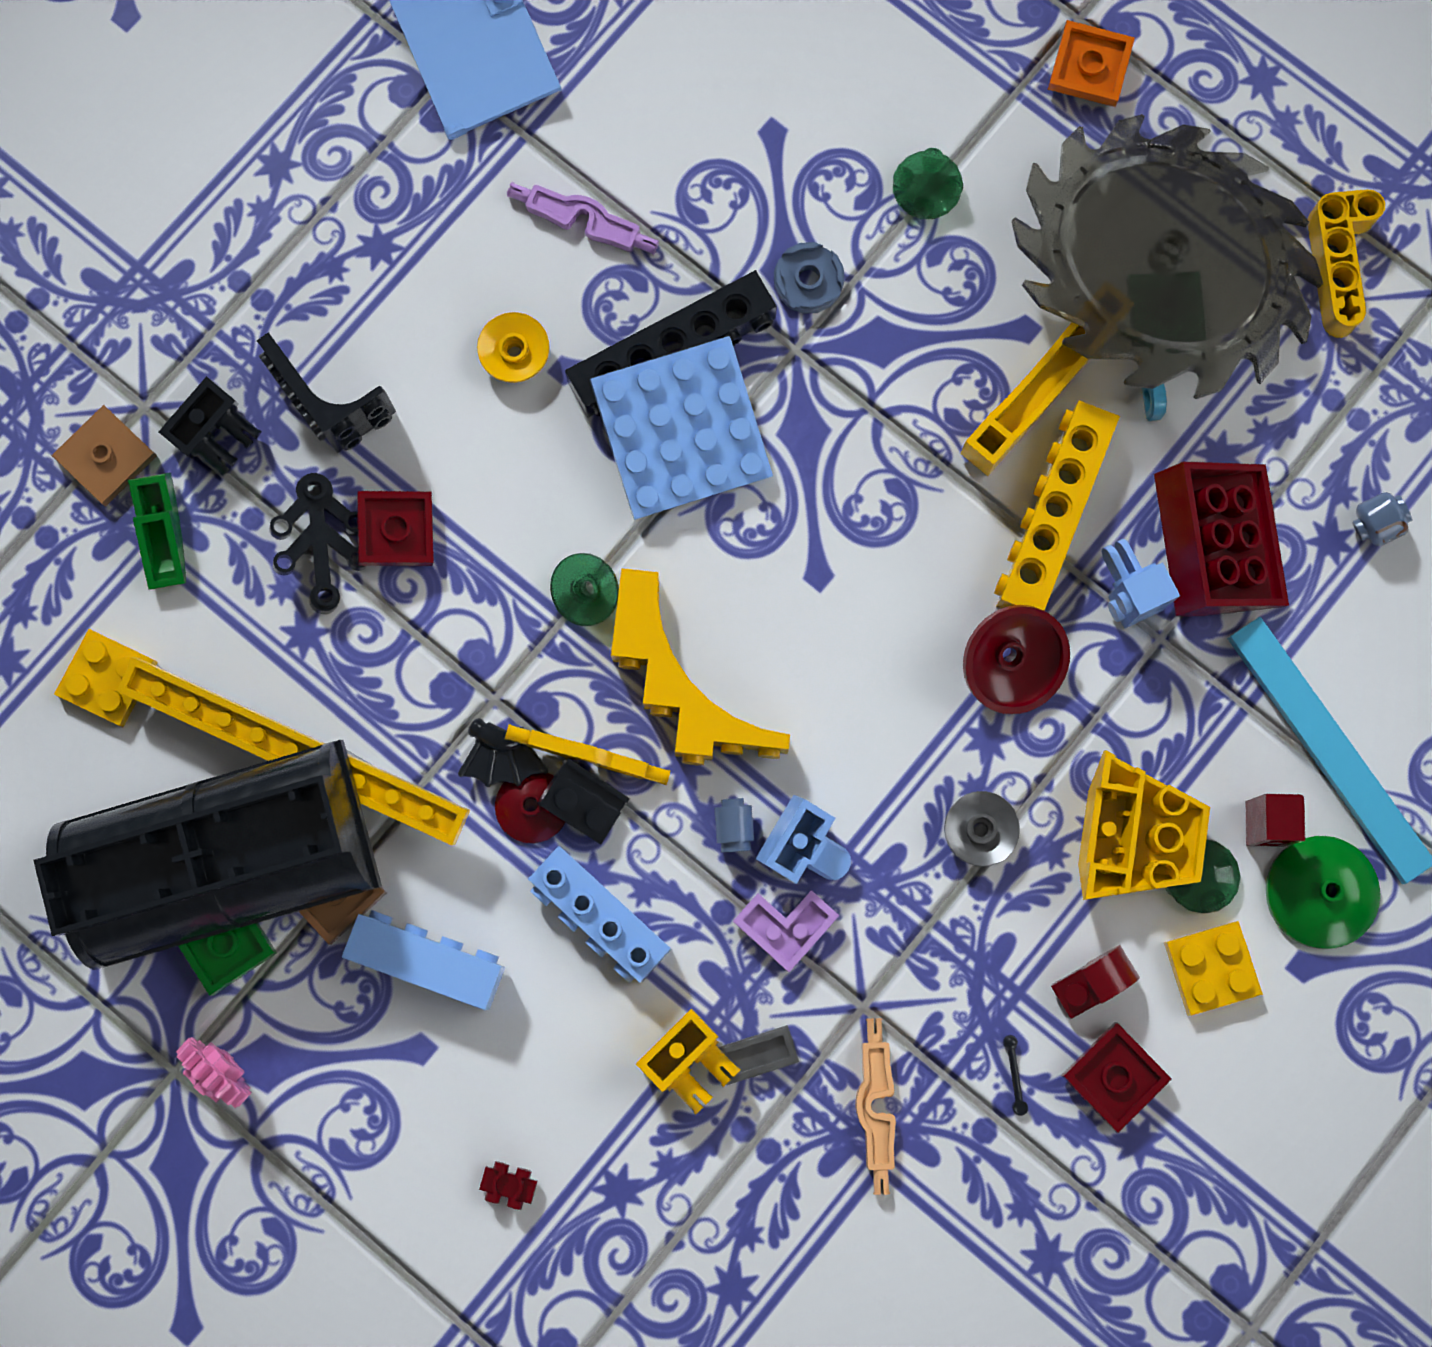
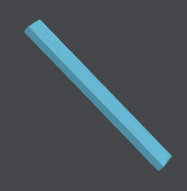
M1258 617L1227 639L1399 881L1402 884H1407L1432 867V855L1263 619Z

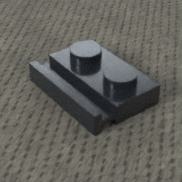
M565 758L560 770L556 772L537 804L595 842L602 844L621 814L620 811L630 798L572 760Z

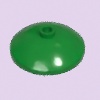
M1312 836L1305 838L1303 842L1287 846L1275 858L1267 875L1266 900L1274 921L1290 938L1308 947L1332 949L1356 941L1370 928L1376 918L1380 905V886L1372 864L1355 846L1335 837ZM1328 884H1332L1336 888V895L1333 898L1326 894V886Z

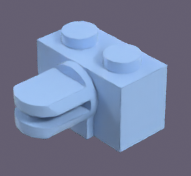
M1125 539L1116 541L1115 548L1112 545L1102 548V558L1115 581L1112 584L1115 590L1108 596L1110 600L1108 608L1116 622L1121 621L1124 629L1165 610L1180 596L1163 562L1158 565L1153 563L1141 568L1128 541Z
M793 795L755 858L796 884L806 867L828 880H838L849 871L851 865V856L848 851L825 836L836 818L806 799Z

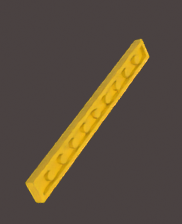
M131 657L117 689L118 692L267 761L325 744L137 657ZM348 754L361 804L449 845L456 844L470 813L469 809Z

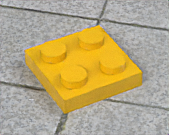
M88 629L54 695L120 727H124L137 700L118 692L117 689L131 657L140 658L155 666L158 662Z
M1239 921L1163 942L1187 1016L1263 995Z

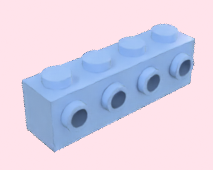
M560 846L528 878L535 885L530 892L545 906L552 901L561 909L562 912L557 917L572 931L580 927L590 937L585 943L600 957H603L607 952L618 963L613 969L627 982L631 983L635 978L639 983H642L672 950Z
M371 910L369 917L358 914L342 958L474 1007L490 1010L505 970L504 966L497 964L499 956L480 949L477 950L474 956L461 951L463 947L461 942L442 936L440 943L426 938L428 930L409 923L406 924L405 929L390 925L392 917Z

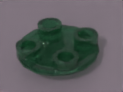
M928 148L925 151H919L907 156L898 165L893 175V194L898 205L907 214L919 219H936L948 214L958 204L963 191L962 176L957 165L937 148Z
M1206 839L1201 882L1165 887L1166 891L1177 903L1189 911L1202 914L1219 911L1230 904L1238 892L1241 878L1238 862L1229 849L1217 841Z

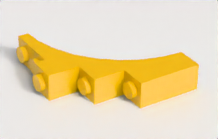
M621 568L611 657L613 662H619L618 667L623 669L640 670L641 665H647L643 706L644 709H650V715L672 717L673 712L679 713L675 756L682 757V763L704 765L705 760L713 759L714 746L721 747L722 753L742 755L743 749L758 751V757L780 759V753L788 754L790 734L761 729L735 718L711 702L689 680L674 657L663 630L659 610L658 572Z

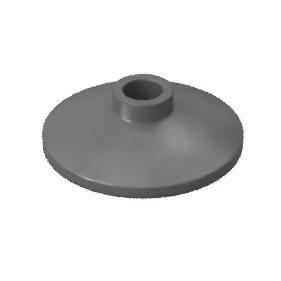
M976 791L962 796L951 806L945 818L944 833L949 848L959 859L974 866H991L1003 861L1013 852L1018 843L1020 825L1014 808L1003 797L992 792ZM976 823H982L986 826L987 832L985 836L979 837L974 833L973 828Z

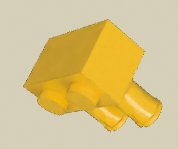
M690 1009L636 1063L662 1092L666 1090L670 1092L673 1089L694 1111L695 1115L703 1106L695 1099L693 1094H696L705 1105L713 1096L689 1073L691 1071L689 1067L694 1062L696 1064L701 1062L721 1083L722 1087L731 1079L721 1070V1066L732 1077L741 1070L718 1048L717 1044L719 1042L717 1039L719 1036L693 1009Z

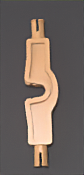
M867 1018L868 1043H862L863 1081L857 1090L855 1108L858 1121L865 1130L866 1166L869 1170H873V1194L881 1195L882 1179V1194L887 1195L890 1194L888 1170H892L895 1167L894 1138L896 1120L895 1116L891 1113L873 1112L871 1103L874 1099L892 1097L894 1094L890 1066L889 1043L883 1042L882 1018H875V1033L874 1018Z

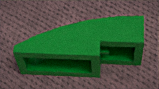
M171 472L128 480L136 517H133L148 590L185 584L186 570L183 540Z

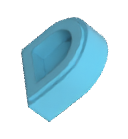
M1161 379L1148 380L1142 387L1146 419L1148 421L1161 420L1166 413L1167 407L1165 386Z

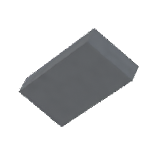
M788 1025L718 1047L741 1069L732 1077L721 1066L722 1071L731 1079L726 1085L799 1062Z

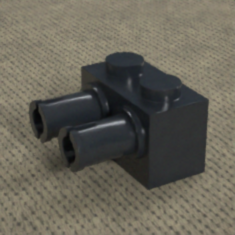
M206 376L158 433L192 459L199 455L216 469L221 476H225L230 469L220 462L219 458H222L232 467L238 461V458L213 439V433L217 429L223 428L244 445V448L248 449L254 442L243 434V430L255 439L260 436L262 431L237 412L239 404L236 400Z

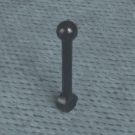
M1007 1035L1003 1039V1046L1008 1050L1015 1096L1012 1110L1015 1114L1023 1116L1028 1111V1105L1023 1101L1015 1052L1018 1041L1015 1036Z

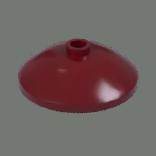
M1013 605L995 611L976 627L964 651L963 673L970 692L980 703L998 713L1021 714L1040 707L1058 691L1067 675L1070 664V645L1067 634L1052 615L1034 606ZM1007 648H1011L1009 656L1003 658L1004 651Z

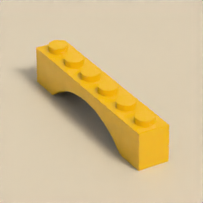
M1105 282L1029 374L965 441L960 454L985 475L989 476L1122 324L1134 304Z

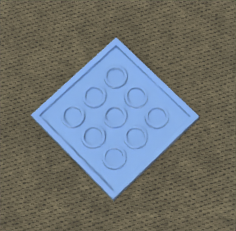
M730 336L590 379L634 520L773 476Z

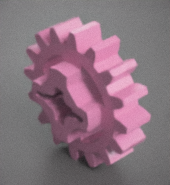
M191 1037L176 1051L178 1054L176 1057L183 1062L181 1065L186 1068L183 1074L203 1096L210 1097L216 1103L222 1099L227 1105L231 1104L234 1108H237L252 1093L249 1090L250 1086L244 1082L245 1079L242 1077L245 1073L244 1070L239 1067L227 1051L216 1047L212 1042L205 1046L202 1041H197Z

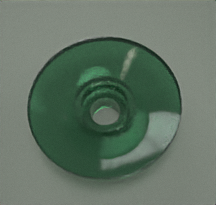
M577 553L564 558L556 566L551 577L550 591L556 609L565 619L576 625L593 626L605 621L614 612L618 601L619 585L614 571L603 559L589 553ZM588 581L593 586V594L588 592L586 588V583Z

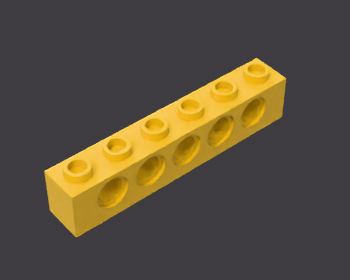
M1080 400L1073 411L1066 409L1058 428L1064 431L1060 443L1053 442L1046 458V462L1050 463L1051 467L1047 476L1040 475L1033 495L1038 496L1037 503L1034 509L1027 508L1020 528L1026 531L1022 541L1015 540L1009 552L1007 561L1013 564L1009 574L1002 573L996 585L994 594L1000 596L996 607L1002 609L1013 605H1029L1045 611L1120 418L1119 415ZM1080 438L1084 440L1088 445V450H1077L1072 444V439ZM1059 472H1071L1076 482L1074 484L1064 483L1059 477ZM1055 503L1059 505L1063 511V516H1051L1046 510V504ZM1033 537H1045L1050 543V549L1040 550L1036 548L1033 543ZM1020 570H1032L1037 576V583H1025L1020 577Z

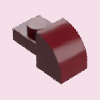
M1118 945L1089 961L1080 969L1056 981L1051 987L1070 1019L1099 1003L1103 1004L1137 982L1140 976L1121 945Z

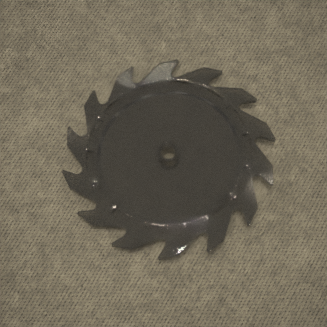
M1143 114L1119 120L1102 146L1096 150L1090 149L1086 145L1083 127L1079 126L1061 145L1059 181L1057 182L1049 180L1037 163L1032 164L1026 192L1041 229H1034L1016 217L1012 219L1011 223L1017 247L1049 278L1051 283L1044 284L1025 280L1022 286L1039 308L1084 328L1085 334L1063 339L1062 344L1087 359L1134 360L1138 364L1139 369L1124 380V385L1154 389L1190 371L1199 378L1193 396L1195 399H1199L1220 392L1241 359H1248L1252 362L1256 382L1261 384L1279 364L1281 324L1288 326L1301 344L1307 342L1312 316L1294 276L1303 278L1317 288L1323 285L1316 258L1285 229L1283 223L1306 227L1309 221L1292 200L1256 185L1248 179V176L1267 172L1269 167L1246 153L1210 152L1199 149L1197 143L1211 132L1208 128L1181 125L1152 139H1146L1139 133L1145 118Z

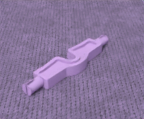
M511 182L510 188H508L507 197L526 203L528 212L545 218L563 229H570L578 216L585 214L589 216L585 234L590 240L612 245L627 252H632L633 248L636 247L652 255L656 253L659 240L640 234V228L637 224L609 214L602 204L590 197L582 195L564 196L539 185H534L532 190L514 182Z

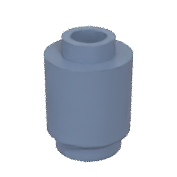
M744 798L721 800L722 807L714 808L717 843H721V852L750 851V841H754L752 805H744Z

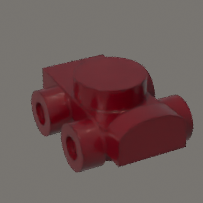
M495 1161L493 1168L486 1166L479 1190L486 1191L484 1200L499 1204L501 1196L507 1197V1207L517 1210L522 1209L523 1202L532 1204L538 1180L530 1178L532 1171L517 1167L516 1174L508 1172L510 1165Z

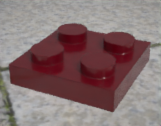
M357 491L358 566H433L432 492Z
M1114 1022L1061 1075L1116 1133H1119L1172 1080L1117 1022Z

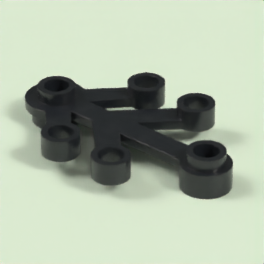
M310 473L303 476L297 483V500L283 515L274 517L270 522L269 531L272 537L284 540L290 536L292 525L309 509L310 524L286 551L278 552L275 555L273 569L279 575L291 574L295 569L296 562L312 545L316 586L311 590L309 603L315 612L330 614L337 608L340 594L338 589L331 584L327 544L347 560L351 569L361 571L367 566H358V564L353 562L352 555L358 553V547H354L325 523L324 509L344 524V529L348 534L357 536L358 529H353L348 524L350 519H357V511L351 512L332 496V484L325 476L318 473ZM316 485L320 487L322 492L316 496L311 495L308 487ZM279 522L285 523L288 530L284 533H279L274 529V525ZM280 558H287L290 560L291 566L287 569H282L278 566L277 561ZM322 591H327L331 594L332 600L322 602L318 594Z

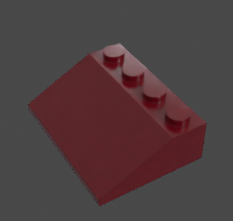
M1183 461L1154 474L1169 575L1180 594L1174 601L1176 616H1209L1289 606L1266 464Z

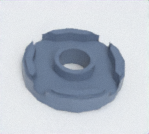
M815 242L799 243L788 248L782 254L774 269V289L780 301L791 310L803 314L819 313L830 308L839 299L844 286V267L838 255ZM811 270L818 275L819 280L813 285H805L800 281L799 275L803 271Z

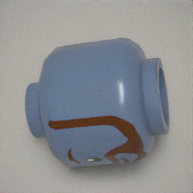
M1383 492L1357 506L1356 514L1358 519L1353 521L1352 524L1362 541L1369 539L1372 544L1383 546L1405 535L1408 532V523L1413 521L1400 495L1394 497L1391 493Z

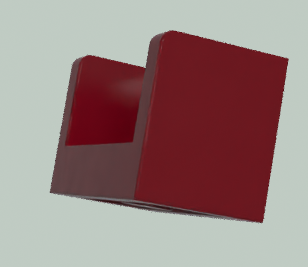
M1263 794L1245 801L1246 846L1285 847L1305 841V804L1303 795Z

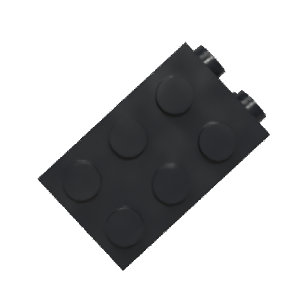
M269 332L256 340L264 351L259 355V358L320 442L327 438L337 453L343 449L350 450L362 441L363 435L373 428L378 430L391 421L392 415L396 410L382 386L376 387L362 398L351 403L333 404L326 402L310 390Z

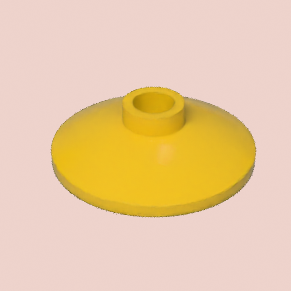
M518 312L504 313L491 319L482 329L477 342V353L483 368L494 378L509 383L522 382L534 377L544 367L549 356V339L543 326L533 317ZM512 347L521 349V353L516 357L508 354Z

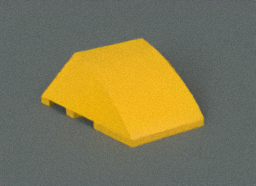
M1104 750L1088 790L1078 861L1083 900L1201 882L1211 807L1171 785L1163 784L1147 775L1142 769L1134 768L1116 758V755Z

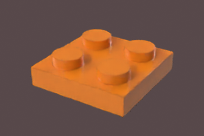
M1067 20L1047 90L1116 107L1135 37Z

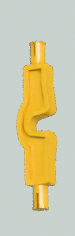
M511 724L508 725L504 738L568 759L587 761L596 767L667 785L670 770L658 768L643 761L539 731L519 728Z

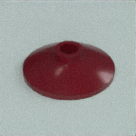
M552 774L531 775L519 787L509 782H504L501 785L495 800V814L501 828L513 839L531 844L544 842L554 837L565 825L566 822L539 805L532 812H528L524 808V803L529 798H534L538 802L554 776Z

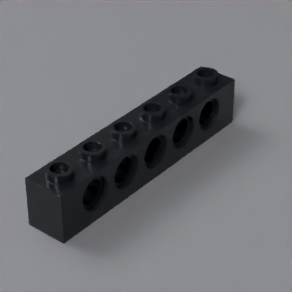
M754 270L566 369L567 382L587 418L594 414L601 416L590 383L591 378L630 367L639 358L653 360L672 354L664 349V346L669 342L680 343L683 346L680 350L682 351L730 336L732 345L735 346L742 340V336L753 330L755 333H758L770 327L774 322L773 320L776 319L777 305L757 271ZM732 309H741L744 311L745 316L740 319H732L727 313ZM708 325L714 329V332L708 336H701L695 330L699 326Z

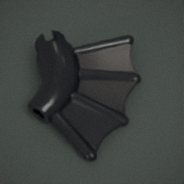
M476 718L468 728V734L476 738V743L461 766L458 776L476 778L485 784L486 787L500 782H509L519 787L531 775L547 774L548 768L533 748L522 743L504 739L507 730L491 722L485 723L481 718Z

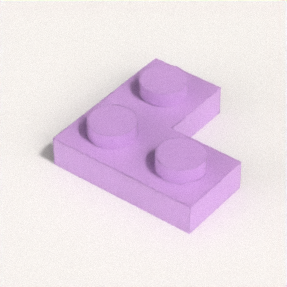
M812 890L787 918L757 893L733 920V923L789 973L839 915Z

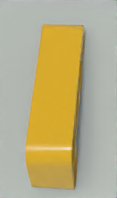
M1366 189L1325 194L1312 209L1307 219L1322 323L1325 331L1335 338L1347 337L1363 321L1366 315L1354 234L1367 232L1385 211L1386 203L1383 196L1374 190ZM1358 207L1365 209L1369 216L1363 215ZM1323 211L1330 212L1334 219L1327 218ZM1327 244L1336 246L1340 253L1332 252ZM1333 278L1340 279L1344 283L1345 288L1337 286Z

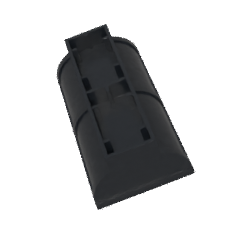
M344 740L332 741L314 748L56 823L51 827L47 837L46 856L33 860L51 935H65L76 957L92 970L129 961L382 887Z

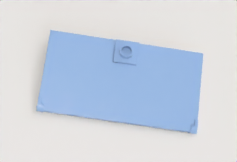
M389 0L449 140L467 134L472 129L562 90L523 0Z

